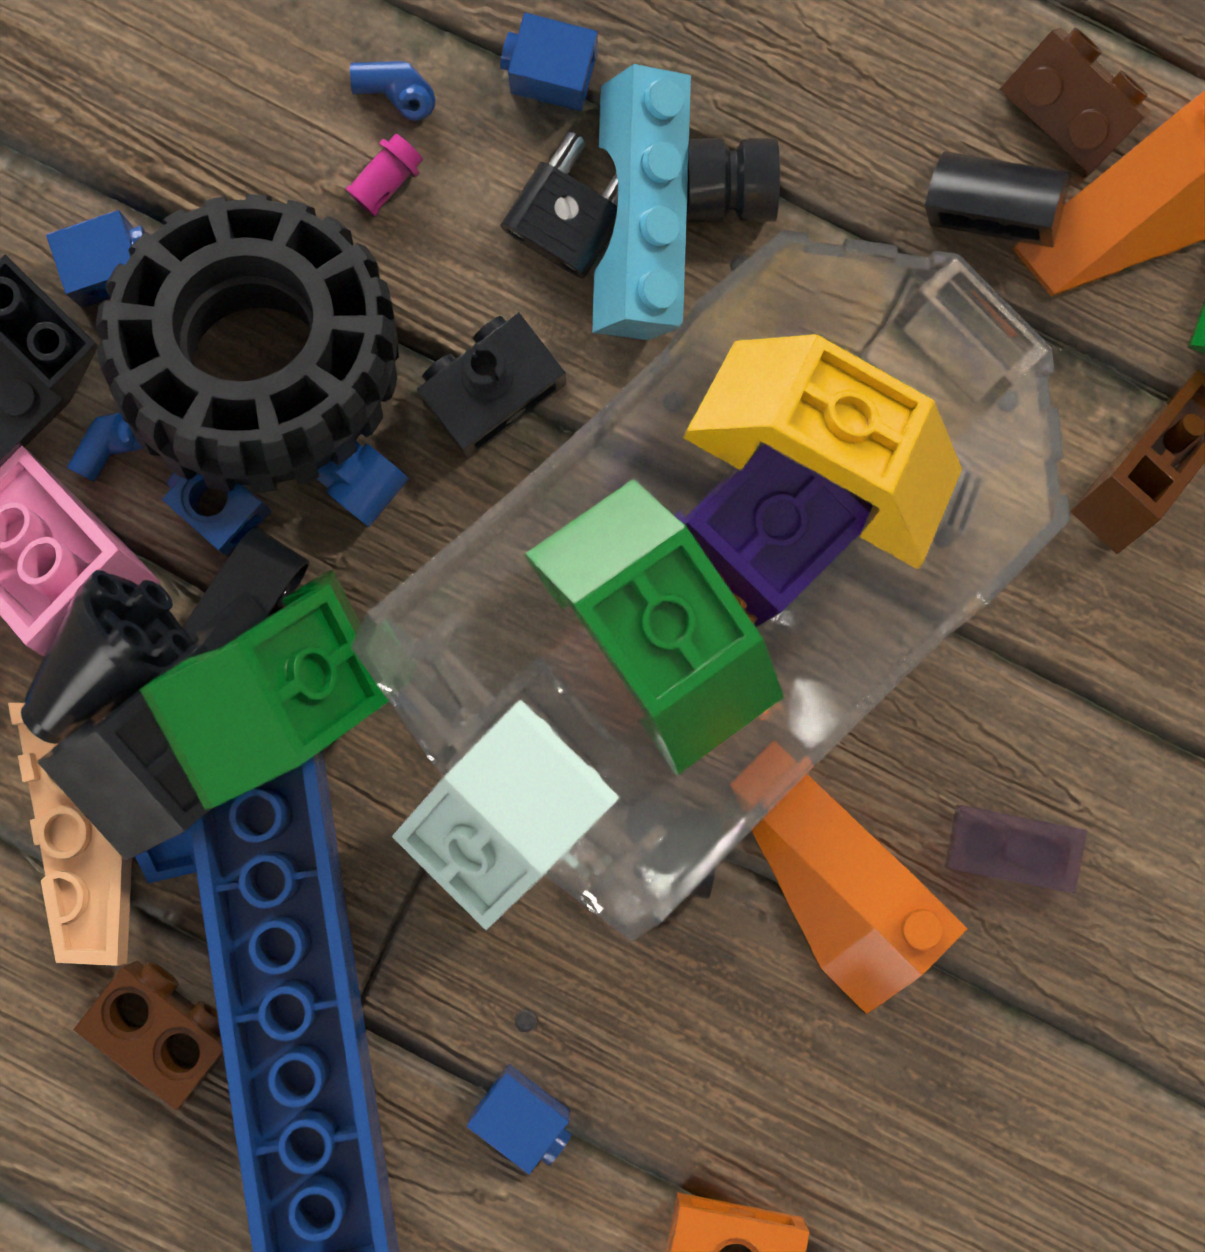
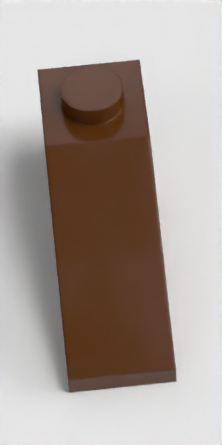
M1197 369L1099 475L1070 511L1116 554L1120 553L1162 519L1205 463V374Z

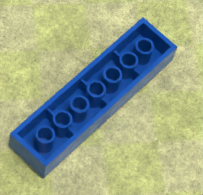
M321 750L302 765L212 808L190 827L253 1252H399L324 753Z

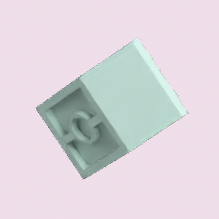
M520 699L442 778L392 837L487 930L620 797L602 781L600 775L593 768L586 765L553 732L547 722L538 717Z

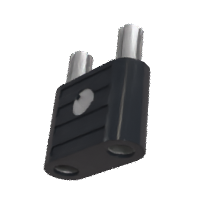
M569 132L549 163H539L500 224V227L523 245L574 276L584 279L613 234L618 207V192L614 198L613 196L618 190V179L616 172L601 196L567 175L586 146V142L581 136L576 140L577 134Z

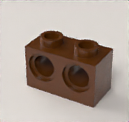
M137 960L120 969L73 1030L177 1111L190 1100L224 1056L218 1013L215 1008L203 1001H198L196 1005H193L175 990L179 985L178 981L163 967L152 961H148L144 966ZM127 993L138 994L146 1001L149 1015L145 1025L132 1024L125 1018L122 1012V1001ZM175 1034H188L197 1041L200 1048V1057L197 1064L187 1065L176 1059L172 1051V1040Z

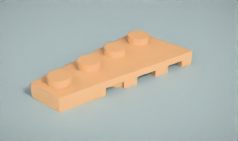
M8 703L12 725H18L23 755L18 756L22 782H28L35 816V819L30 820L34 845H40L46 877L41 880L55 961L56 963L113 966L126 964L128 958L132 858L125 860L38 764V760L59 743L45 742L29 731L21 717V709L25 703Z

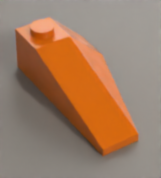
M1205 90L1064 205L1053 248L1019 242L1012 248L1051 297L1119 273L1125 268L1158 256L1161 258L1178 252L1186 246L1205 240Z
M773 743L730 787L758 846L765 856L792 913L811 947L810 949L819 967L866 1014L920 978L968 929L776 743Z

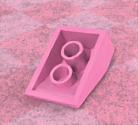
M21 446L0 467V615L26 646L44 657L76 590L94 571L102 570L133 581L137 585L143 580H150L157 584L160 581L126 544L30 451Z

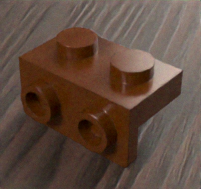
M1062 28L1052 30L1000 90L1079 165L1091 174L1131 131L1149 115L1151 111L1142 103L1148 94L1124 71L1120 70L1114 77L1096 60L1102 54L1101 49L1082 31L1074 28L1068 34Z

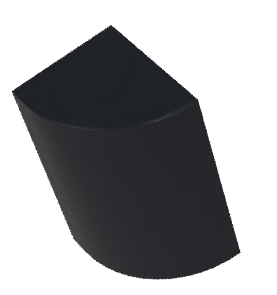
M945 151L940 156L934 170L925 202L930 226L1053 248L1071 180V172Z

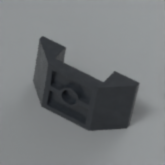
M6 254L0 259V467L21 446L26 447L71 402L98 347Z
M245 591L195 632L200 639L144 686L190 657L224 647L268 618L267 615ZM140 689L99 723L95 724L89 718L38 760V764L125 860L185 832L211 810L204 809Z

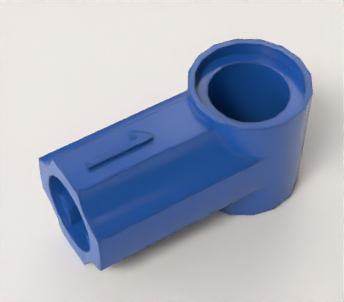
M355 441L356 453L341 465H335L331 461L319 468L320 477L316 479L328 488L325 492L369 528L409 478L370 445L365 443L362 446Z

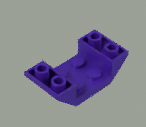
M760 442L742 471L734 468L687 516L680 510L674 516L689 530L756 628L780 614L861 533L873 504L765 443Z

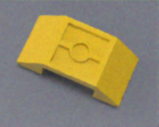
M817 334L735 341L683 436L685 440L741 471L760 442H763L873 504V507L859 537L917 570L926 558L962 471L959 459L933 399Z

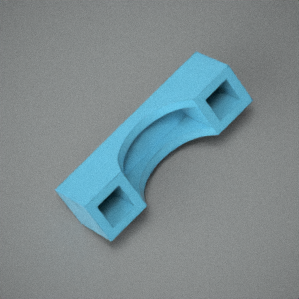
M633 64L601 86L599 148L606 150L610 154L616 167L618 207L609 246L603 259L594 271L592 333L651 340L683 327L691 75Z

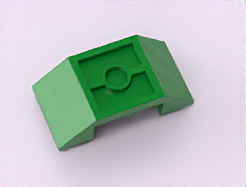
M634 479L524 554V557L561 610L569 606L572 608L645 713L638 721L676 775L682 773L785 698L764 639L686 526Z
M333 570L324 572L283 598L282 601L286 606L285 608L224 647L190 657L140 689L205 810L214 808L302 765L390 701V680Z

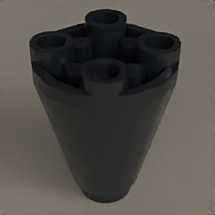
M102 570L94 571L76 590L26 693L25 704L21 709V717L31 733L45 742L57 744L89 718L95 724L99 723L195 644L186 635L172 612L169 611L173 607V601L160 585L150 580H143L137 585L133 581Z

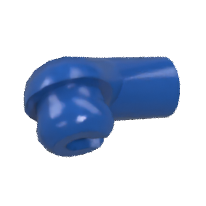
M405 61L354 62L350 64L352 94L384 93L402 116L412 121L425 119L435 108L436 99L432 87L410 63Z
M120 412L101 415L91 422L67 468L96 482L110 455L143 449V447L136 440L129 424L124 421Z

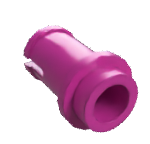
M395 134L389 141L382 139L378 143L382 150L353 183L345 188V191L374 217L377 216L381 207L410 175L416 178L420 174L417 167L424 160L423 157L398 134Z

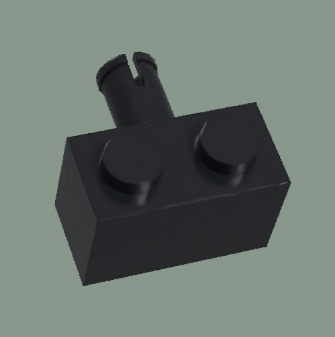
M520 312L508 321L503 316H499L488 322L473 336L472 339L476 344L472 348H468L457 359L452 354H448L436 361L423 373L422 378L425 383L417 388L422 401L467 459L566 385V372Z

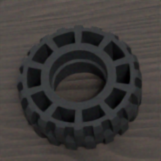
M246 194L245 200L227 201L225 196L204 200L203 207L187 213L181 209L162 220L163 226L152 235L148 232L144 233L128 249L131 257L126 265L119 263L114 268L105 286L111 300L103 301L99 306L96 320V330L102 340L97 347L101 371L124 421L129 424L136 440L151 456H162L167 469L185 479H192L196 474H200L204 477L207 487L229 492L234 490L235 484L250 485L253 493L276 491V483L296 479L298 485L320 477L318 469L331 461L335 465H341L356 453V439L361 434L365 437L371 436L384 417L381 401L386 402L393 397L397 383L395 361L399 358V345L392 300L387 282L380 279L378 263L369 249L359 243L353 244L351 230L335 218L326 216L324 220L316 217L315 209L312 206L294 200H288L287 204L273 202L271 196ZM249 308L278 309L296 316L311 329L309 338L298 356L280 371L261 379L238 382L222 380L202 372L192 364L195 349L208 329L222 318L240 310Z

